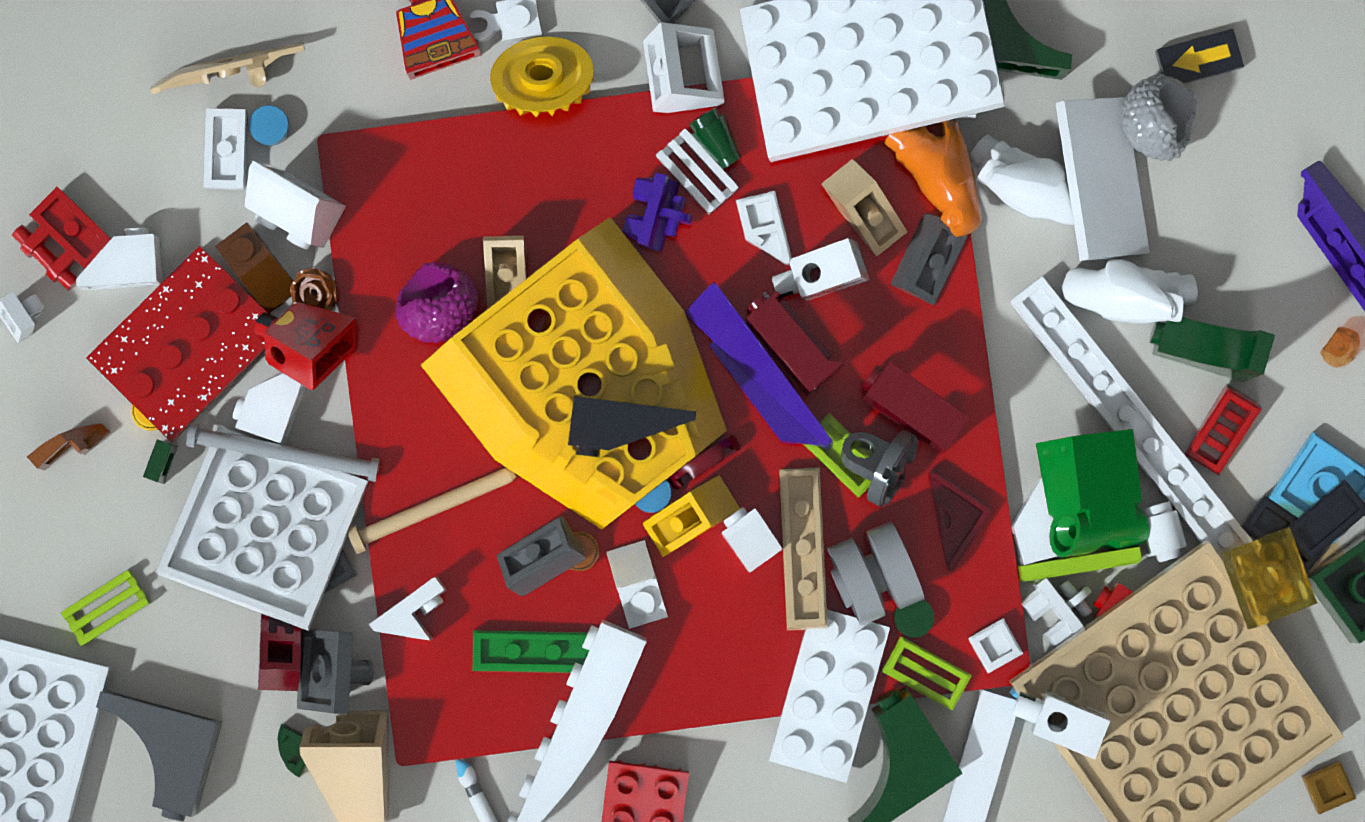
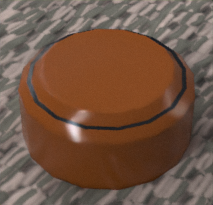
M573 532L584 551L586 559L570 569L586 571L597 563L600 548L597 540L592 535L585 532Z

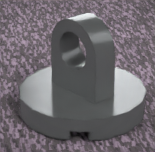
M904 429L897 434L891 444L872 434L856 432L850 434L844 440L841 460L844 466L851 472L871 481L867 500L879 507L881 505L885 506L891 502L906 478L905 469L903 468L906 462L911 464L914 461L919 447V440L917 436ZM864 448L870 451L872 455L867 458H860L855 456L852 450Z

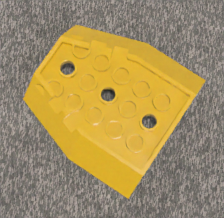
M611 217L570 244L450 338L421 364L422 368L496 461L601 530L727 431L684 310ZM537 309L547 311L552 320L550 327L540 333L534 332L528 326L530 313ZM594 373L601 379L602 387L598 394L585 396L579 391L578 380L583 374ZM574 396L696 411L695 421L646 437L651 443L652 451L649 457L644 460L633 459L628 453V444L609 451L600 450V457L575 455L576 447L568 446Z

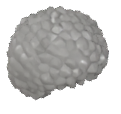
M1159 74L1157 77L1150 76L1134 85L1125 97L1124 104L1121 105V123L1126 134L1125 136L1131 146L1138 152H1143L1145 156L1160 161H1172L1174 158H1180L1181 152L1185 151L1186 146L1191 140L1192 122L1195 119L1197 104L1194 92L1187 88L1186 84L1180 80L1163 74Z

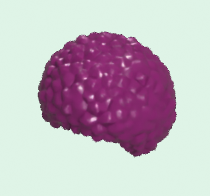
M444 262L424 263L421 268L416 270L412 278L407 281V285H404L399 291L395 311L398 325L402 327L404 332H408L410 337H415L417 340L426 343H438L452 338L471 323L477 310L478 292L470 275L458 268H453L452 265H446Z

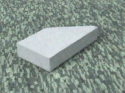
M775 191L736 200L745 240L782 263L789 265V260L792 257Z

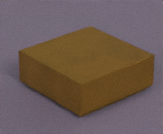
M1340 761L1301 776L1317 814L1325 813L1357 799Z

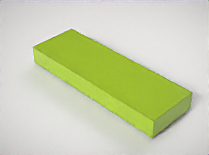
M1140 547L1022 565L1017 566L1019 580L1025 582L1137 564L1142 561Z

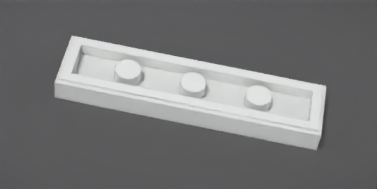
M980 690L958 765L963 774L954 779L942 822L986 821L1016 718L1015 715H1012L1016 700Z

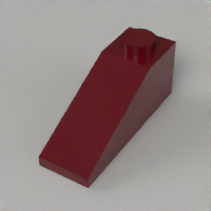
M261 613L258 690L298 691L301 660V628Z

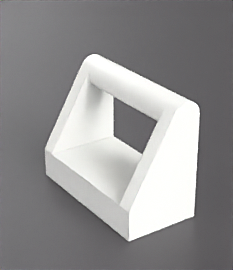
M660 22L643 40L653 112L671 113L724 104L725 100L714 30ZM700 44L707 90L684 88L678 47Z

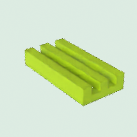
M126 570L69 606L60 614L68 622L69 628L78 638L77 641L80 646H85L150 605L151 602L131 570ZM125 582H128L130 585L128 589L79 620L75 618L74 615ZM136 595L139 601L85 634L82 627L131 596Z
M901 636L881 671L952 711L972 676ZM906 648L959 677L958 684L955 685L902 656L903 649ZM896 662L953 692L950 699L893 669Z

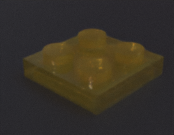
M1290 527L1220 553L1247 629L1262 626L1317 604Z

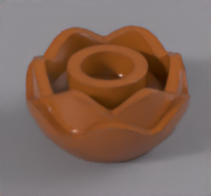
M307 268L297 273L295 280L290 286V294L293 304L301 302L331 311L337 303L338 288L332 276L318 268Z

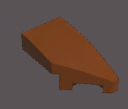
M102 423L78 427L49 439L30 453L27 458L37 469L46 470L71 446L79 454L86 455L110 431Z

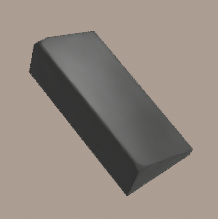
M924 214L896 270L891 285L931 305H935L968 234L956 237L941 220V217Z
M562 516L496 555L506 587L520 596L527 595L586 559L582 547Z

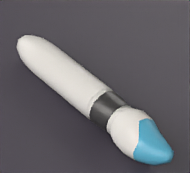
M457 759L456 768L459 783L465 787L467 796L470 798V803L479 821L498 822L482 792L483 790L478 782H476L475 770L466 760Z

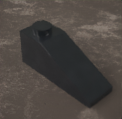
M574 396L568 446L576 447L575 455L600 457V450L609 451L695 421L696 411Z

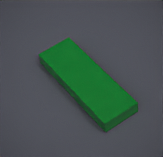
M473 630L472 671L571 673L575 662L583 665L589 650L582 648L588 632Z

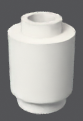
M1168 501L1142 508L1141 510L1148 520L1150 529L1149 538L1145 543L1148 557L1156 555L1158 562L1181 557L1180 548L1187 547L1178 512L1172 509L1171 502Z

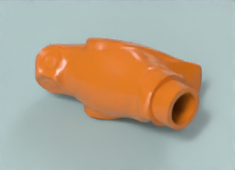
M955 120L940 122L941 137H936L933 133H930L925 126L889 134L885 144L896 153L897 162L901 163L912 173L927 199L942 212L941 220L950 228L952 234L956 237H962L974 232L980 226L982 215L977 195L975 173L959 122Z

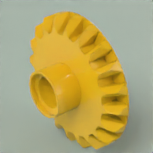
M535 37L512 45L496 59L490 73L491 88L495 93L497 102H503L507 110L516 108L520 116L527 112H532L536 118L541 112L547 111L553 117L556 109L560 108L568 111L571 103H581L582 95L590 93V84L594 82L593 63L589 54L578 44L559 37Z

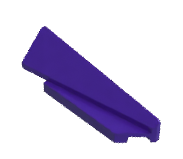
M1317 161L1301 171V177L1305 179L1303 199L1298 203L1297 217L1365 311V212L1321 161Z
M715 282L709 285L685 311V314L713 341L709 344L711 350L780 442L821 446L825 449L831 448L833 446L832 439Z

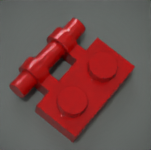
M57 186L29 214L40 226L31 233L24 225H20L12 233V237L21 245L20 250L28 258L34 257L47 270L45 274L54 283L58 281L68 291L76 286L77 278L70 271L71 266L77 261L85 269L112 239ZM50 237L66 250L59 258L44 246Z

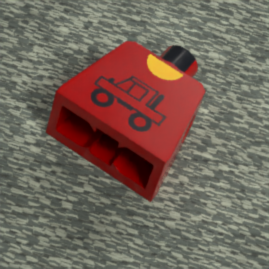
M301 302L294 303L279 318L266 312L262 313L257 318L254 326L255 334L264 338L265 360L267 363L313 391L356 349V324L354 317Z

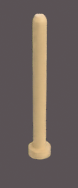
M506 467L360 530L357 525H354L347 532L351 544L358 555L367 551L366 544L507 485L516 479V475Z

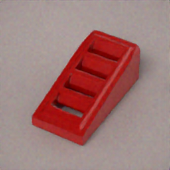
M1226 384L1184 454L1215 474L1220 475L1262 410L1260 403L1231 385ZM1229 401L1246 410L1243 417L1226 407ZM1222 415L1236 423L1235 431L1217 421L1219 416ZM1214 429L1229 438L1227 444L1225 445L1208 435L1210 430ZM1204 442L1221 452L1219 458L1216 459L1200 449L1201 444Z

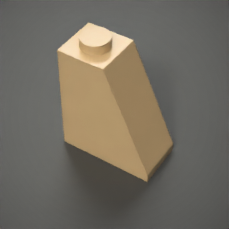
M388 710L348 711V714L337 715L336 723L323 729L319 724L305 728L300 743V755L338 822H387L389 815Z

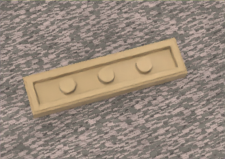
M820 468L780 469L787 630L827 629Z

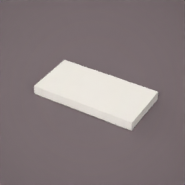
M1125 97L1064 100L1056 103L1080 261L1150 254L1134 148L1129 143V140H1127L1121 123V105L1124 104Z

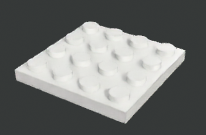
M218 426L216 431L250 438L248 436L231 431L221 426ZM209 447L159 564L157 573L160 576L309 631L348 536L347 532L352 526L362 502L368 481L341 471Z

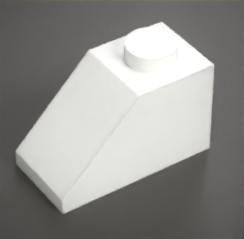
M149 228L125 229V236H114L76 278L77 287L85 291L160 285L163 282L160 237L155 234H149Z
M282 373L249 389L246 397L240 396L233 412V419L237 420L235 428L286 445L306 387Z

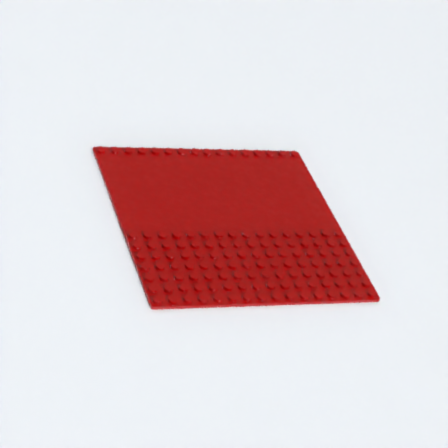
M753 77L722 81L725 102L720 106L714 107L717 108L720 115L725 113L738 151L742 156L723 170L739 189L714 212L708 215L680 184L677 196L686 198L682 212L693 216L691 225L679 223L676 237L666 235L662 252L650 250L637 243V240L627 235L625 236L684 312L709 285L715 282L744 322H746V317L749 315L747 307L764 292L769 297L776 292L772 276L792 269L790 264L782 263L745 240L736 200L775 191L792 258L847 238L857 242L870 279L869 281L810 300L801 298L800 293L778 300L780 303L784 299L831 354L829 360L845 362L842 368L807 397L765 347L764 349L819 423L830 413L851 434L866 432L890 444L904 428L862 400L868 392L862 388V385L876 365L884 369L889 361L970 417L948 450L940 455L919 440L915 459L911 464L905 463L903 469H905L906 478L889 504L879 507L868 501L867 493L869 488L858 498L803 444L780 442L709 347V344L713 341L686 315L727 430L695 457L731 435L736 437L741 447L739 451L678 490L676 488L673 489L668 481L671 488V499L666 507L690 491L720 475L739 508L744 507L747 513L756 509L782 547V550L749 573L721 534L727 529L723 520L662 557L642 524L658 512H644L634 504L601 530L516 473V479L507 485L368 543L378 618L434 577H438L447 589V591L440 595L444 602L426 615L421 610L415 613L433 640L429 641L379 632L395 759L398 765L411 766L539 749L543 737L552 738L557 724L550 721L559 700L567 702L573 687L566 685L571 673L472 671L473 630L589 632L591 625L599 628L603 619L647 638V642L615 717L602 740L781 716L805 630H787L780 469L820 468L827 610L856 618L851 606L846 608L831 574V570L835 568L827 548L852 537L864 556L871 554L866 531L892 521L920 582L925 598L923 600L931 605L934 612V623L927 634L921 637H908L903 635L894 623V612L897 605L887 591L881 593L885 607V616L872 622L890 627L869 705L877 704L876 701L882 694L894 688L899 691L905 687L914 699L927 697L881 672L900 636L971 674L972 676L963 692L1012 686L1009 680L1029 667L1030 656L1023 606L1021 604V591L971 233L968 234L935 305H931L891 285V281L922 216L930 214L941 217L942 212L922 193L912 173L901 163L897 162L896 153L885 144L889 134L771 162L767 155ZM706 83L684 86V88L707 90ZM650 91L584 99L579 104L571 103L568 111L560 108L556 109L553 117L548 111L541 112L537 118L532 112H527L520 116L516 109L328 133L318 137L317 145L323 192L346 206L329 240L334 279L338 288V310L341 314L354 317L356 324V349L345 359L357 458L371 461L372 457L381 459L376 482L368 481L367 476L360 475L361 479L368 481L362 498L366 527L506 468L492 457L421 366L447 341L438 343L419 341L415 337H410L408 332H404L402 327L398 325V319L395 317L397 297L399 296V291L404 285H407V281L412 278L416 270L421 268L424 263L444 262L446 265H452L453 268H458L464 273L469 274L478 292V305L475 316L471 320L472 322L487 310L483 237L524 236L527 247L526 275L528 278L570 244L609 217L622 231L628 214L644 217L647 203L633 198L636 179L654 178L655 173L667 175L669 179L678 182L657 159L656 154L679 136V133L684 129L692 134L693 130L689 123L714 107L671 113L653 112ZM940 122L925 126L930 133H933L936 137H941ZM684 142L680 147L717 188L723 192L726 186ZM674 152L668 156L711 203L715 197ZM852 159L877 182L907 230L905 235L877 257L840 213L821 184ZM819 267L813 268L810 271L809 276L812 282L819 280L821 276ZM543 309L532 311L528 317L529 328L534 332L540 333L548 312ZM583 374L578 380V389L585 396H594L601 390L602 382L600 378ZM647 438L628 444V453L635 460H644L651 454L652 446ZM932 468L994 509L953 572L946 565L928 476ZM562 516L565 518L572 532H585L597 540L600 553L597 563L592 568L586 571L568 569L524 596H520L506 587L496 555L558 517ZM645 540L668 617L629 629L611 571L607 551ZM1004 618L1023 654L987 673L968 637ZM906 648L903 649L902 656L953 684H958L959 677ZM896 662L893 668L940 695L953 693Z

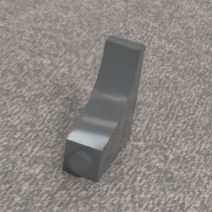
M108 690L100 691L96 707L106 710L126 722L140 737L149 753L155 777L152 807L162 809L161 816L184 822L186 816L192 817L197 815L223 721Z

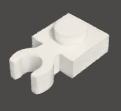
M536 0L496 2L498 12L496 14H490L485 10H476L470 13L471 21L484 20L488 24L484 32L473 34L476 42H486L495 33L500 32L503 43L542 37Z

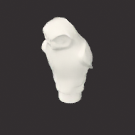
M990 134L985 135L976 144L969 157L972 162L979 166L978 182L988 186L1005 204L1019 213L1034 219L1043 218L1074 226L1068 181L1066 179L1067 174L1063 165L1049 158H1039L1025 153L1017 147L1009 146L1003 140L999 142Z
M1117 259L1108 261L1106 267L1099 271L1080 267L1071 269L1066 274L1062 285L1064 298L1070 304L1094 311L1111 321L1136 324L1159 321L1180 322L1182 320L1183 307L1194 306L1198 295L1197 283L1192 274L1165 273L1162 270H1151L1136 266L1129 261Z

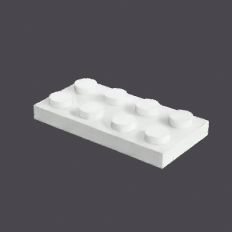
M827 610V629H807L804 632L769 761L847 783L890 627L873 622L860 626L855 617Z

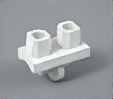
M1047 578L1039 579L1032 584L1035 589L1027 595L1021 604L1034 621L1050 609L1057 615L1060 621L1044 632L1046 638L1056 648L1084 627L1071 609L1075 607L1083 618L1089 615L1092 609L1084 599L1092 591L1088 585L1076 590L1067 579L1059 586L1067 597L1066 600H1063Z

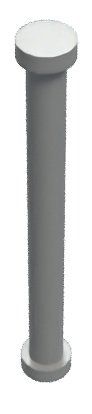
M190 423L186 438L187 447L195 448L196 444L367 476L368 481L372 482L377 481L381 461L380 458L372 457L371 461L200 429L199 424Z

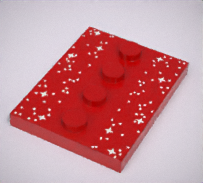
M199 246L86 359L173 443L189 427L190 423H193L265 351L264 338L255 334L254 326L257 318L266 311Z

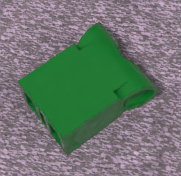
M1133 429L1070 436L1036 443L1048 514L1054 518L1050 526V546L1058 557L1089 554L1100 547L1114 550L1138 547L1147 542L1150 529L1144 512L1138 506L1142 502Z

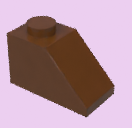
M246 222L215 246L234 273L268 314L292 297L290 286L293 279L249 223Z

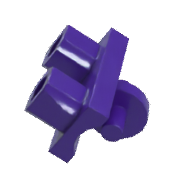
M655 173L654 178H637L633 189V198L647 203L644 217L628 214L623 226V234L637 240V243L650 250L662 252L666 235L676 237L679 223L691 225L693 216L682 212L686 198L677 196L680 183L669 179L667 175Z

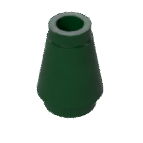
M716 107L689 123L693 130L691 136L722 169L742 157L738 151L725 113L720 115Z

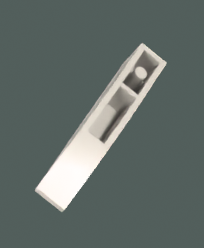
M603 619L599 628L591 625L582 648L589 650L583 665L576 662L566 683V685L573 687L567 702L559 700L550 721L557 724V727L551 739L543 737L534 758L541 761L536 776L527 774L519 793L520 797L525 798V802L520 813L511 812L507 822H541L570 789L595 753L615 717L647 642V638Z

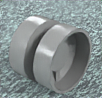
M892 521L866 531L871 554L864 556L852 537L827 548L835 568L831 570V574L846 608L851 606L860 626L885 616V607L881 593L885 591L889 593L899 609L925 599L912 562Z

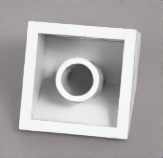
M252 161L249 167L244 207L256 213L254 220L274 231L279 226L289 232L286 239L307 250L310 245L324 248L346 206L281 168Z

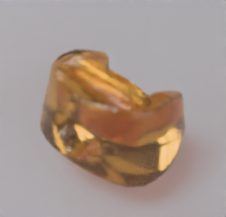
M1338 327L1320 351V355L1332 367H1346L1354 360L1360 346L1359 334L1353 329Z

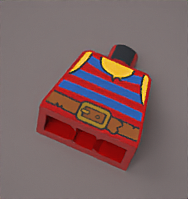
M410 0L411 6L396 11L405 70L410 80L481 56L478 45L453 0Z

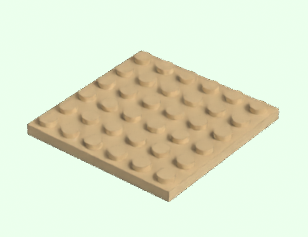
M1206 540L1009 680L1018 695L1020 692L1042 700L1045 692L1049 691L1107 713L1110 723L1096 759L1053 743L1107 822H1227L1344 737L1211 543ZM1053 712L1049 716L1048 722L1059 725L1064 721L1065 715Z

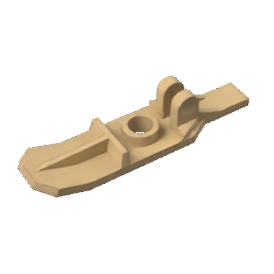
M304 42L182 67L151 86L150 91L154 95L169 88L202 82L206 85L210 83L211 73L216 72L218 78L228 77L240 73V67L246 66L251 84L254 87L260 88L266 83L267 72L265 67L280 56L304 51L305 45Z

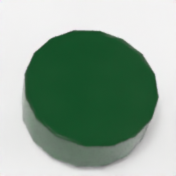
M921 600L902 609L896 607L894 623L903 635L921 637L932 628L934 612L931 605L925 600Z

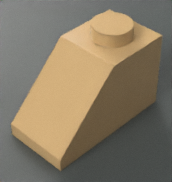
M853 159L821 183L837 209L876 257L907 233L906 228L877 182Z

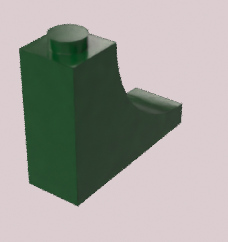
M983 0L998 71L1059 80L1066 76L1071 70L1072 54L1052 49L1033 38L1018 23L1006 0Z
M1182 317L1180 322H1155L1149 343L1155 345L1153 355L1245 382L1264 374L1275 334L1261 330L1246 331L1226 328Z
M905 687L899 691L894 688L885 692L877 699L878 705L871 709L880 727L883 740L882 769L870 797L859 810L848 818L849 822H891L963 774Z

